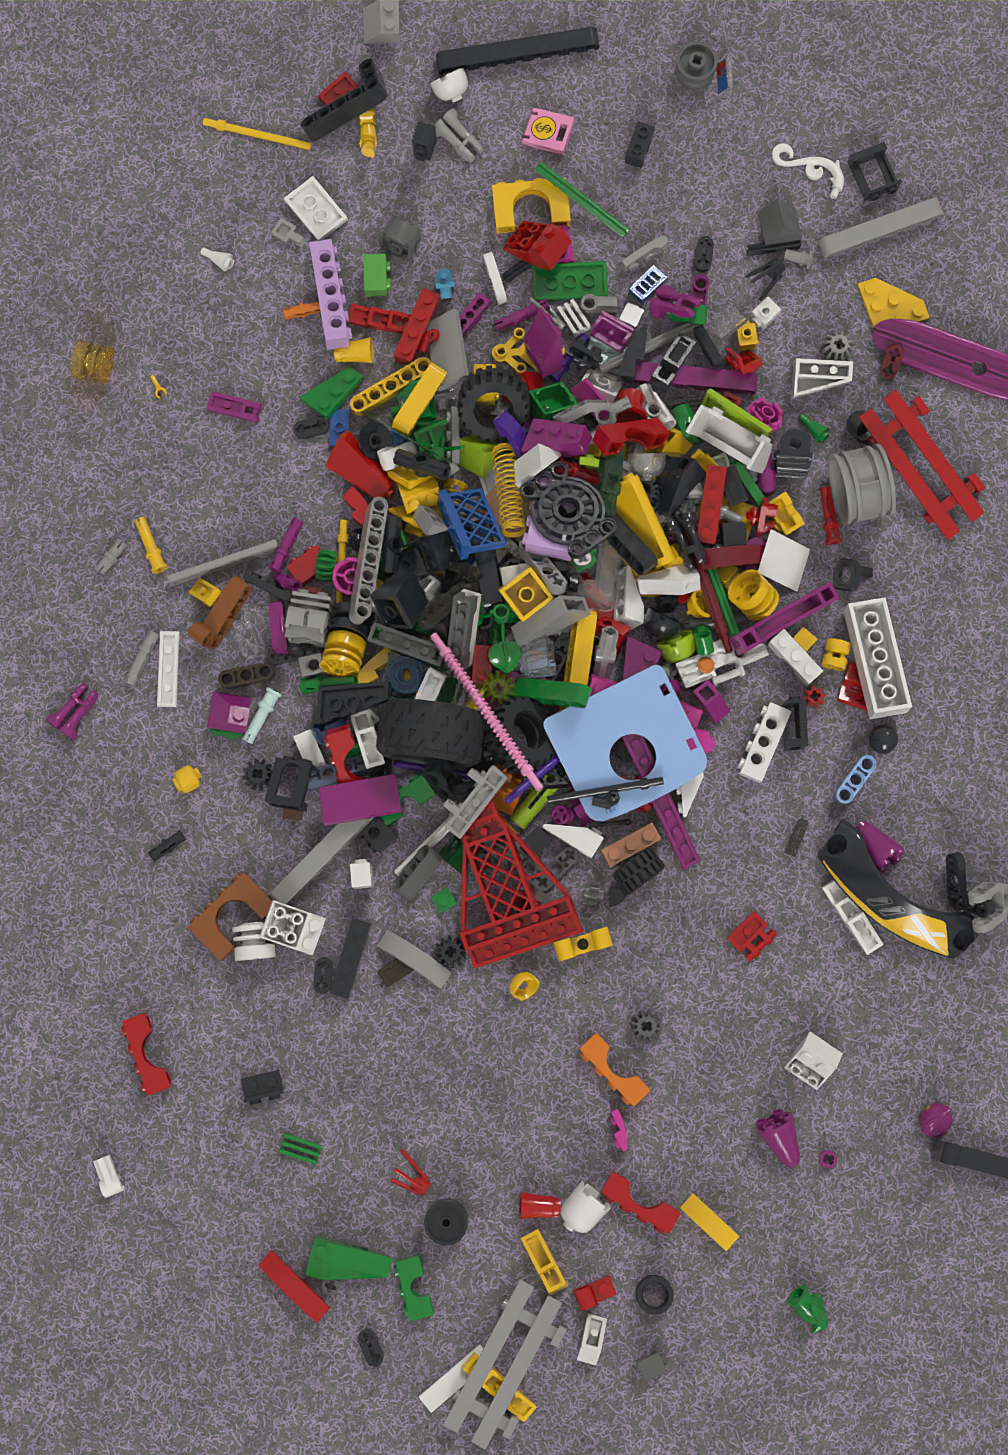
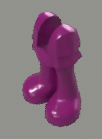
M662 285L656 290L658 298L653 297L651 299L649 309L651 316L657 319L663 318L666 312L675 314L677 317L692 318L695 312L690 308H699L701 301L694 295L680 294L675 292L673 287Z
M85 683L74 689L75 692L70 694L69 700L56 714L49 715L45 719L47 723L60 730L73 741L78 736L75 730L77 724L88 710H91L99 695L98 692L93 690L85 701L81 699L89 687ZM78 704L79 707L77 708V710L68 719V721L63 724L64 719L75 707V705Z

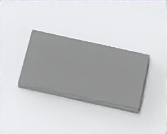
M455 308L432 320L426 329V332L431 329H437L440 333L439 339L429 346L431 362L448 372L437 390L439 392L460 382L469 375L459 311Z

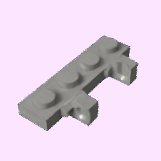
M492 765L487 773L484 770L479 773L474 768H471L467 775L476 781L473 785L475 788L464 803L460 802L459 805L451 799H447L443 805L451 811L449 814L451 819L445 827L459 839L465 835L509 778L495 765Z

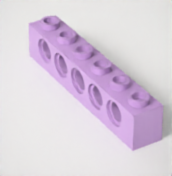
M331 239L309 242L327 350L349 347V339H352L351 328L346 327V322H349L348 311L343 310V306H346L345 294L341 295L340 290L344 289L342 278H338L337 275L341 273L339 262H335V257H338L337 247L332 245Z

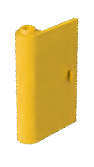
M633 472L622 477L623 481L598 491L610 507L655 554L658 560V567L676 559L638 474L633 475ZM631 568L633 576L637 575V573Z

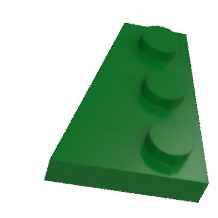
M349 366L306 392L299 399L328 420L364 381V377Z

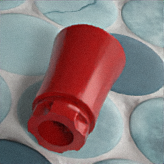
M520 1192V1220L560 1216V1197Z

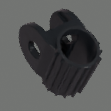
M791 429L781 437L777 450H774V471H776V477L807 478L813 453H810V438L804 431ZM790 445L796 446L797 449L791 448Z

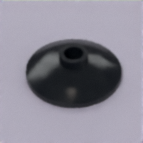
M379 422L367 423L359 432L358 442L360 449L366 457L372 460H379L378 450L392 447V437L389 430Z

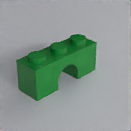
M419 775L409 780L410 784L405 787L402 785L398 787L400 802L406 797H412L421 806L436 796L423 776L419 777ZM401 812L381 816L387 827L404 817Z
M420 1254L397 1259L396 1265L393 1268L396 1278H400L401 1285H398L400 1296L405 1298L406 1304L403 1305L405 1316H409L410 1322L433 1316L434 1309L430 1293L417 1294L411 1286L415 1278L424 1276Z

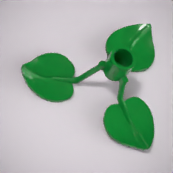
M481 598L477 627L481 625L482 618H488L493 615L494 621L501 625L502 643H495L491 646L488 653L489 660L504 673H510L518 665L521 656L519 645L516 642H505L504 623L508 621L509 613L513 614L514 612L510 610L509 605L507 607L504 604H498L494 607V610H490L489 613L485 614L487 611L484 609Z

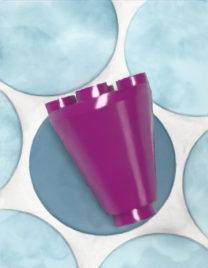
M866 820L856 826L862 832L868 853L880 874L886 871L885 867L889 864L894 866L902 859L901 856L905 853L902 845L877 827L867 823Z
M777 1109L772 1112V1116L761 1118L755 1122L758 1134L782 1164H785L786 1167H793L800 1162L795 1120L791 1112Z

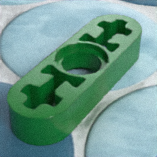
M735 460L730 465H736L743 485L761 509L762 500L765 496L739 460Z

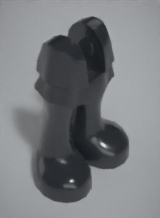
M695 512L683 514L680 517L681 523L670 521L663 526L664 532L674 537L677 541L681 553L680 557L689 571L696 568L691 557L694 554L701 565L707 563L706 551H704V546L701 545L697 534L696 525L698 518ZM683 527L687 531V534L691 542V546H688Z

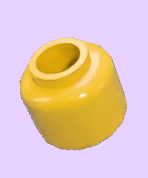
M186 765L174 772L172 782L178 792L189 793L200 786L199 779L202 776L197 768L193 769L190 765Z

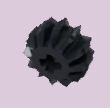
M256 758L254 759L255 765L250 761L247 763L250 769L243 768V771L248 774L243 775L242 778L245 780L249 779L245 785L250 786L252 784V790L255 791L258 786L259 790L263 791V784L268 788L269 783L267 781L271 778L269 775L272 774V770L269 769L272 767V764L269 763L265 766V759H262L259 764V760ZM257 770L259 772L263 771V773L261 774L263 777L261 779H259L258 777L254 778V776H256L255 772Z
M448 935L447 943L444 938H441L440 940L444 945L436 944V947L440 948L441 951L434 952L435 955H442V957L437 959V962L445 959L443 967H446L448 961H450L451 968H454L453 961H456L459 966L462 965L458 958L466 960V956L461 955V952H466L465 948L460 949L463 946V942L456 944L459 940L458 936L452 942L451 935ZM449 946H453V949H456L453 957H448L449 954L446 955V950H449Z

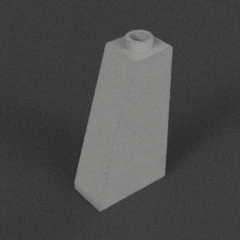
M559 595L524 622L520 621L513 625L511 629L517 645H531L591 614L585 597Z

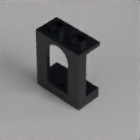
M885 142L851 154L847 161L864 201L869 199L875 201L884 193H888V195L898 191L902 182L901 179H896L887 159ZM876 158L886 180V185L871 190L859 165Z
M799 696L788 697L789 699L781 706L783 708L794 707L796 738L788 739L784 742V751L804 750L808 746L806 699L800 700Z
M283 756V758L276 757L264 801L272 807L306 812L308 804L304 800L312 770L317 771L318 768L308 759L297 761L289 756ZM286 766L300 769L293 798L276 795L283 769Z

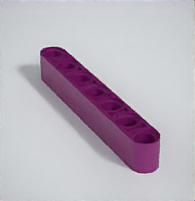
M643 362L642 366H636L632 382H637L639 385L648 384L659 363ZM682 366L670 386L683 389L692 387L695 390L705 391L711 388L716 392L732 391V393L744 394L746 392L754 395L757 390L758 374L753 372L742 375L735 370H713L712 368Z

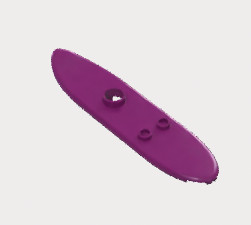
M888 319L877 323L873 327V340L882 352L886 354L888 347L894 343H898L903 347L904 354L901 364L978 393L1008 401V354L918 321ZM898 348L890 350L892 352V359H895L896 355L901 354L898 352ZM976 361L984 364L985 370L981 375H975L971 370L972 364Z

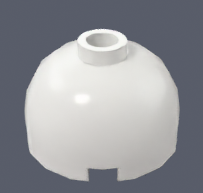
M461 68L445 75L441 79L435 80L430 85L438 98L444 101L452 100V103L462 99L461 95L468 87V79L464 69Z

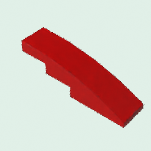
M351 303L348 311L349 322L346 323L403 334L411 315L392 309L387 311L372 306L367 308Z
M271 1250L258 1264L266 1275L316 1323L331 1308L274 1251Z

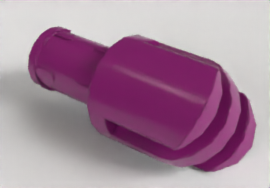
M770 453L763 473L757 472V486L764 496L772 495L777 485L776 471L772 469V453Z

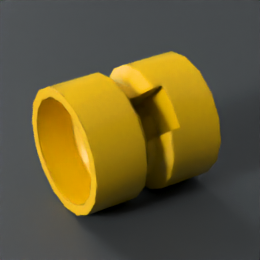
M828 638L825 644V651L827 653L823 655L821 666L829 669L833 668V670L845 671L848 661L846 656L849 655L851 643L840 639Z

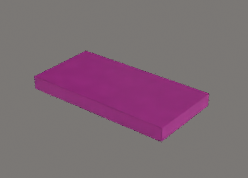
M396 774L319 788L323 823L325 826L402 812Z

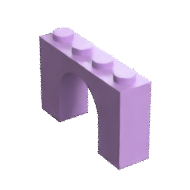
M544 477L540 478L539 483L547 485L550 481ZM565 503L561 505L576 508L573 504ZM534 509L536 519L538 518V509ZM528 515L526 527H529L528 533L524 532L522 544H525V552L571 561V557L568 554V545L556 544L544 538L534 526L532 517ZM540 523L539 526L541 527V529H543V530L546 532V530L543 528V526H542L541 523ZM552 534L550 535L556 539L562 540V538L555 537Z

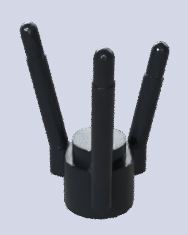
M777 258L745 275L748 278L763 271L753 278L751 283L758 281L765 275H768L770 278L774 277L773 281L759 298L760 301L764 299L776 282L783 277L781 273L785 271V266Z

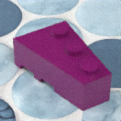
M534 418L521 452L524 455L537 444H542L560 452L563 458L587 454L592 436L586 425Z
M627 636L622 681L653 665H657L662 651Z

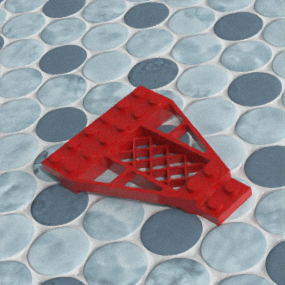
M492 798L462 837L461 933L459 934L466 952L468 951L474 969L584 931L571 894L506 819L499 815L494 798ZM505 835L507 840L499 836ZM494 838L491 847L482 844V842ZM497 840L507 844L503 853L493 849ZM515 841L523 847L542 869L541 872L533 875L526 873ZM479 846L489 850L485 860L475 855ZM508 848H510L513 858L506 855ZM491 852L501 856L497 866L488 862ZM468 858L481 893L469 897L467 896ZM504 858L513 862L509 872L500 868ZM478 861H480V862L483 863L482 866H481V869H480V866H479ZM485 865L495 869L491 878L482 874ZM515 866L517 867L520 877L512 874ZM498 871L508 875L504 884L494 880ZM546 874L563 893V897L543 904L536 903L530 879ZM510 877L520 881L516 890L506 886ZM484 879L490 881L488 886L486 885ZM492 883L502 887L498 896L489 892ZM522 884L526 895L519 892ZM505 889L514 893L511 902L501 898ZM517 895L526 899L523 909L513 904ZM482 896L491 922L468 929L467 901ZM491 898L496 900L494 905ZM499 902L508 906L505 915L495 911ZM528 903H530L531 908L526 909ZM511 907L514 908V909H516V910H518V911H520V912H517V913L508 915V914H509V911H510V909H511Z

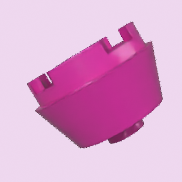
M765 398L757 399L750 404L747 413L772 428L771 433L780 429L782 425L781 416L783 415L781 408L775 402L770 404L764 401Z

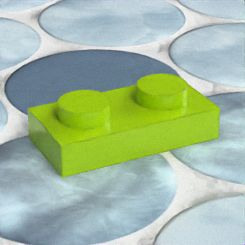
M586 454L585 457L580 456L579 466L598 473L600 459H596L594 455Z

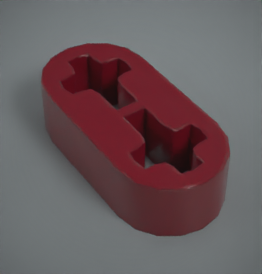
M898 343L891 344L886 351L880 368V374L884 379H893L899 369L904 349ZM898 348V352L901 354L896 355L895 359L892 360V352L890 350ZM889 363H892V370L894 372H890L887 375L883 369L888 368Z

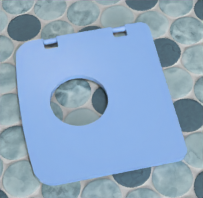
M653 665L590 696L586 708L568 707L544 721V729L575 791L640 781L624 779L617 775L611 767L609 760L610 750L620 737L628 734H638L647 738L654 746L656 762L654 768L646 777L647 779L663 777L664 784L651 786L645 790L639 788L617 792L620 800L610 809L592 806L593 796L579 798L588 816L595 821H605L645 805L700 775L707 765L706 754L664 669L660 665ZM663 683L666 684L670 692L663 696L659 685ZM691 737L696 745V748L690 750L686 742ZM608 794L597 795L596 797L604 798Z

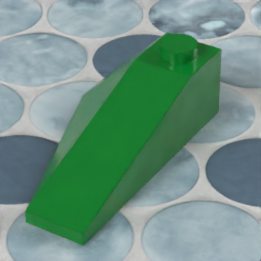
M317 1235L309 1257L306 1275L321 1280L387 1278L393 1257Z

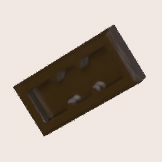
M395 959L379 969L377 974L386 988L415 970L400 960Z

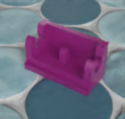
M602 311L593 324L594 328L590 332V336L622 354L632 340L635 329Z

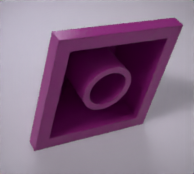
M213 691L207 728L245 734L251 698Z

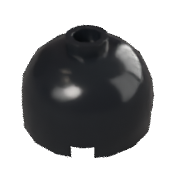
M648 607L643 619V626L649 633L648 637L657 642L660 639L669 640L675 637L682 625L679 620L674 617L671 618L663 614L662 611L652 607Z

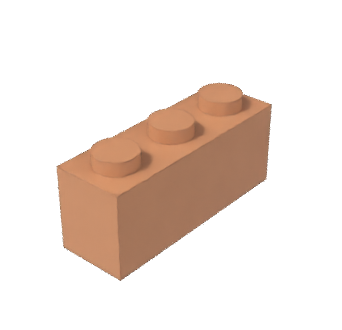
M650 823L602 849L600 852L609 868L662 839L653 823Z

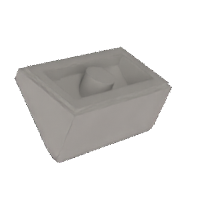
M421 505L417 506L413 519L426 535H433L448 530V526L435 509Z

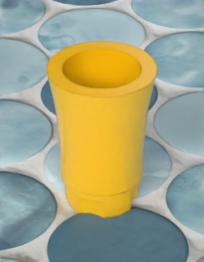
M372 337L349 341V347L334 349L335 361H343V363H374Z

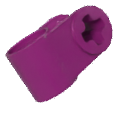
M699 274L694 277L691 292L689 293V295L697 297L701 301V305H707L709 279L706 275ZM703 282L705 287L698 288L696 283Z

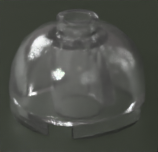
M666 453L628 454V467L631 473L633 472V475L638 474L641 477V481H652V477L660 475L664 470Z

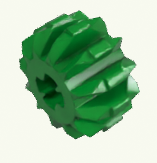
M325 549L320 550L317 554L315 576L318 580L324 582L333 580V570L338 563L336 551Z

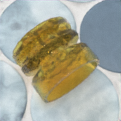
M78 340L71 361V375L73 379L87 381L91 377L93 383L99 382L101 385H106L110 380L114 366V348L110 345L104 347L103 344H98L95 348L93 342Z

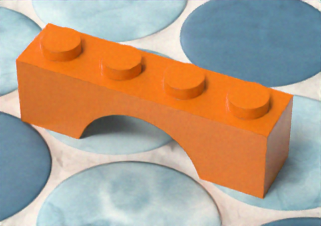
M595 1032L579 1048L582 1051L579 1055L586 1062L590 1060L595 1065L593 1070L600 1077L604 1075L609 1080L607 1084L613 1091L616 1089L622 1094L620 1098L627 1106L630 1103L635 1106L651 1090L637 1075L628 1078L619 1077L609 1069L607 1053L610 1046Z

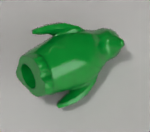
M806 1284L794 1289L788 1296L787 1303L794 1307L796 1313L803 1321L812 1324V1334L825 1330L829 1323L826 1309L822 1304L823 1298L815 1292L810 1295Z

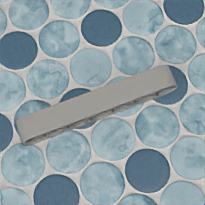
M931 198L820 239L818 244L824 259L828 260V257L845 254V251L850 249L852 251L867 243L870 245L880 241L881 238L897 235V232H906L914 229V226L931 223V220L936 218L939 220L944 217V212L938 198Z
M375 497L366 507L349 610L350 621L358 625L362 624L372 612L373 601L369 595L375 591L388 503L382 497ZM363 575L367 576L369 581L365 580ZM360 593H363L366 598H363ZM357 610L361 611L363 616H360Z
M373 818L337 824L268 895L269 898L283 904H287L289 901L292 902Z

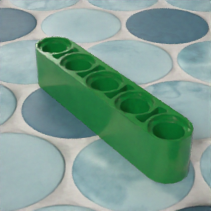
M516 678L510 697H528L529 700L533 699L538 704L586 708L592 688L581 683Z

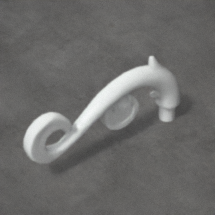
M782 143L774 147L772 159L775 164L783 167L807 165L805 173L811 180H818L823 175L822 167L816 170L814 166L827 168L833 178H830L833 183L830 197L832 199L837 198L844 186V175L840 168L839 160H836V163L827 158L811 156L792 161H783L779 157L782 152H786L789 155V159L793 158L791 146Z

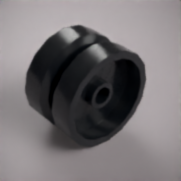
M338 602L335 604L332 613L333 618L328 626V633L336 630L349 631L362 637L367 643L375 614L371 612V615L362 624L358 625L352 623L349 619L351 602ZM357 610V613L363 616L362 612Z
M444 1198L434 1202L428 1209L424 1220L425 1231L428 1237L435 1243L443 1246L453 1245L460 1241L465 1235L469 1223L465 1207L459 1201L451 1198ZM444 1219H448L450 1221V1224L448 1226L446 1225V1223L442 1222Z

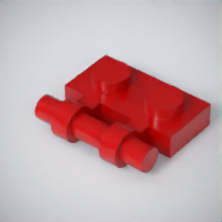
M753 911L726 939L739 952L747 948L749 952L744 957L750 962L754 957L757 958L761 954L760 951L767 944L770 945L773 942L772 939L777 933L771 929L766 934L763 929L768 924ZM759 935L762 939L753 946L750 942Z

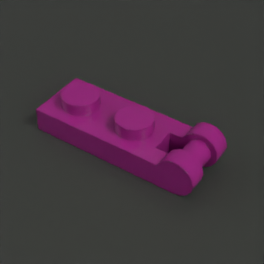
M211 391L206 409L210 412L258 423V414L262 410L263 405L258 402ZM247 407L252 409L251 414L246 413Z

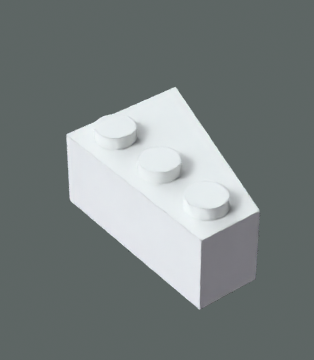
M796 358L793 361L791 399L849 384L852 381L853 362Z

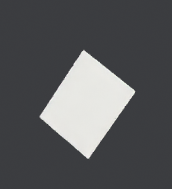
M770 530L758 572L797 592L810 549Z

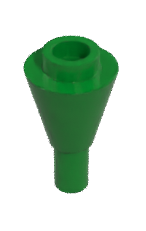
M804 414L799 416L798 420L806 426L816 443L824 442L830 434L828 432L830 429L813 420L811 421Z

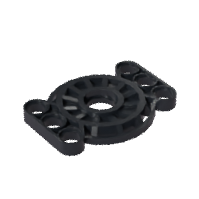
M557 461L524 482L520 488V497L524 501H532L531 517L538 532L553 543L568 545L569 556L573 559H580L613 537L617 524L613 519L604 518L605 506L599 492L590 483L582 479L567 477L569 470L567 464ZM561 467L565 470V473L558 475L554 472V469ZM545 477L549 479L550 483L542 485L539 483V479ZM525 488H532L534 494L526 495L523 490ZM565 503L573 504L577 509V515L573 518L562 517L558 512L559 507ZM598 503H600L601 512L598 510ZM534 509H538L537 519L535 518ZM540 523L546 530V532L543 529H541V527L539 526ZM609 524L613 527V530L605 532L602 526ZM552 534L555 537L562 538V540L556 539L550 535ZM595 535L598 540L591 543L587 540V536ZM574 545H579L582 548V551L580 553H574L571 550V547Z

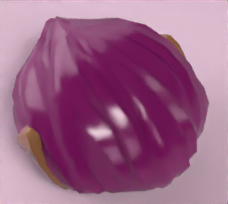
M938 1103L927 1105L919 1115L920 1128L923 1134L932 1138L946 1135L953 1124L951 1109Z

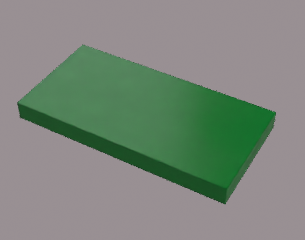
M606 261L557 263L552 270L541 269L532 265L533 296L536 302L546 298L547 302L568 301L572 299L582 300L586 294L608 297Z

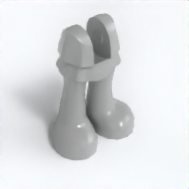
M453 108L445 113L442 120H438L434 125L436 137H444L456 149L457 154L462 155L463 159L472 163L475 157L468 148L471 146L478 154H481L484 149L480 141L476 140L475 136L471 135L457 118L458 113ZM447 125L451 126L464 139V141L461 142L447 127Z

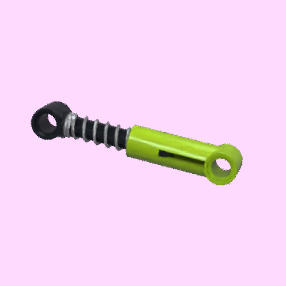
M545 775L544 779L546 780L550 775ZM558 788L547 789L535 804L533 801L543 789L540 791L532 790L509 818L511 820L509 821L510 825L518 834L520 829L525 830L547 803V796L553 795ZM505 835L500 836L501 838L507 840ZM497 840L493 849L502 853L507 844ZM489 850L484 851L478 857L482 859L486 858V855ZM491 852L489 860L492 864L496 865L500 856ZM494 868L484 869L482 873H490Z

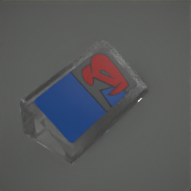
M727 54L717 61L718 97H730L733 92L731 55Z

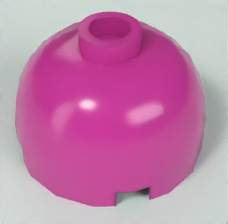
M345 558L337 563L333 570L332 581L334 586L340 593L346 596H352L358 558ZM363 575V578L369 581L368 577Z

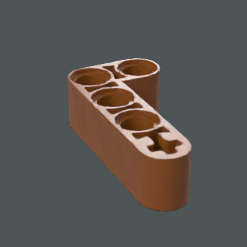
M238 576L232 577L204 623H194L188 631V636L203 647L216 648L249 597L252 587Z

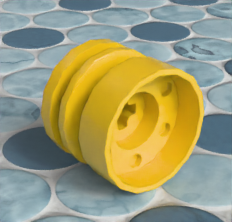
M746 570L738 574L728 589V598L748 619L753 621L768 617L778 605V591L757 570Z
M336 630L330 632L327 635L320 667L324 672L335 677L358 676L362 665L361 659L364 657L367 646L366 641L349 631Z

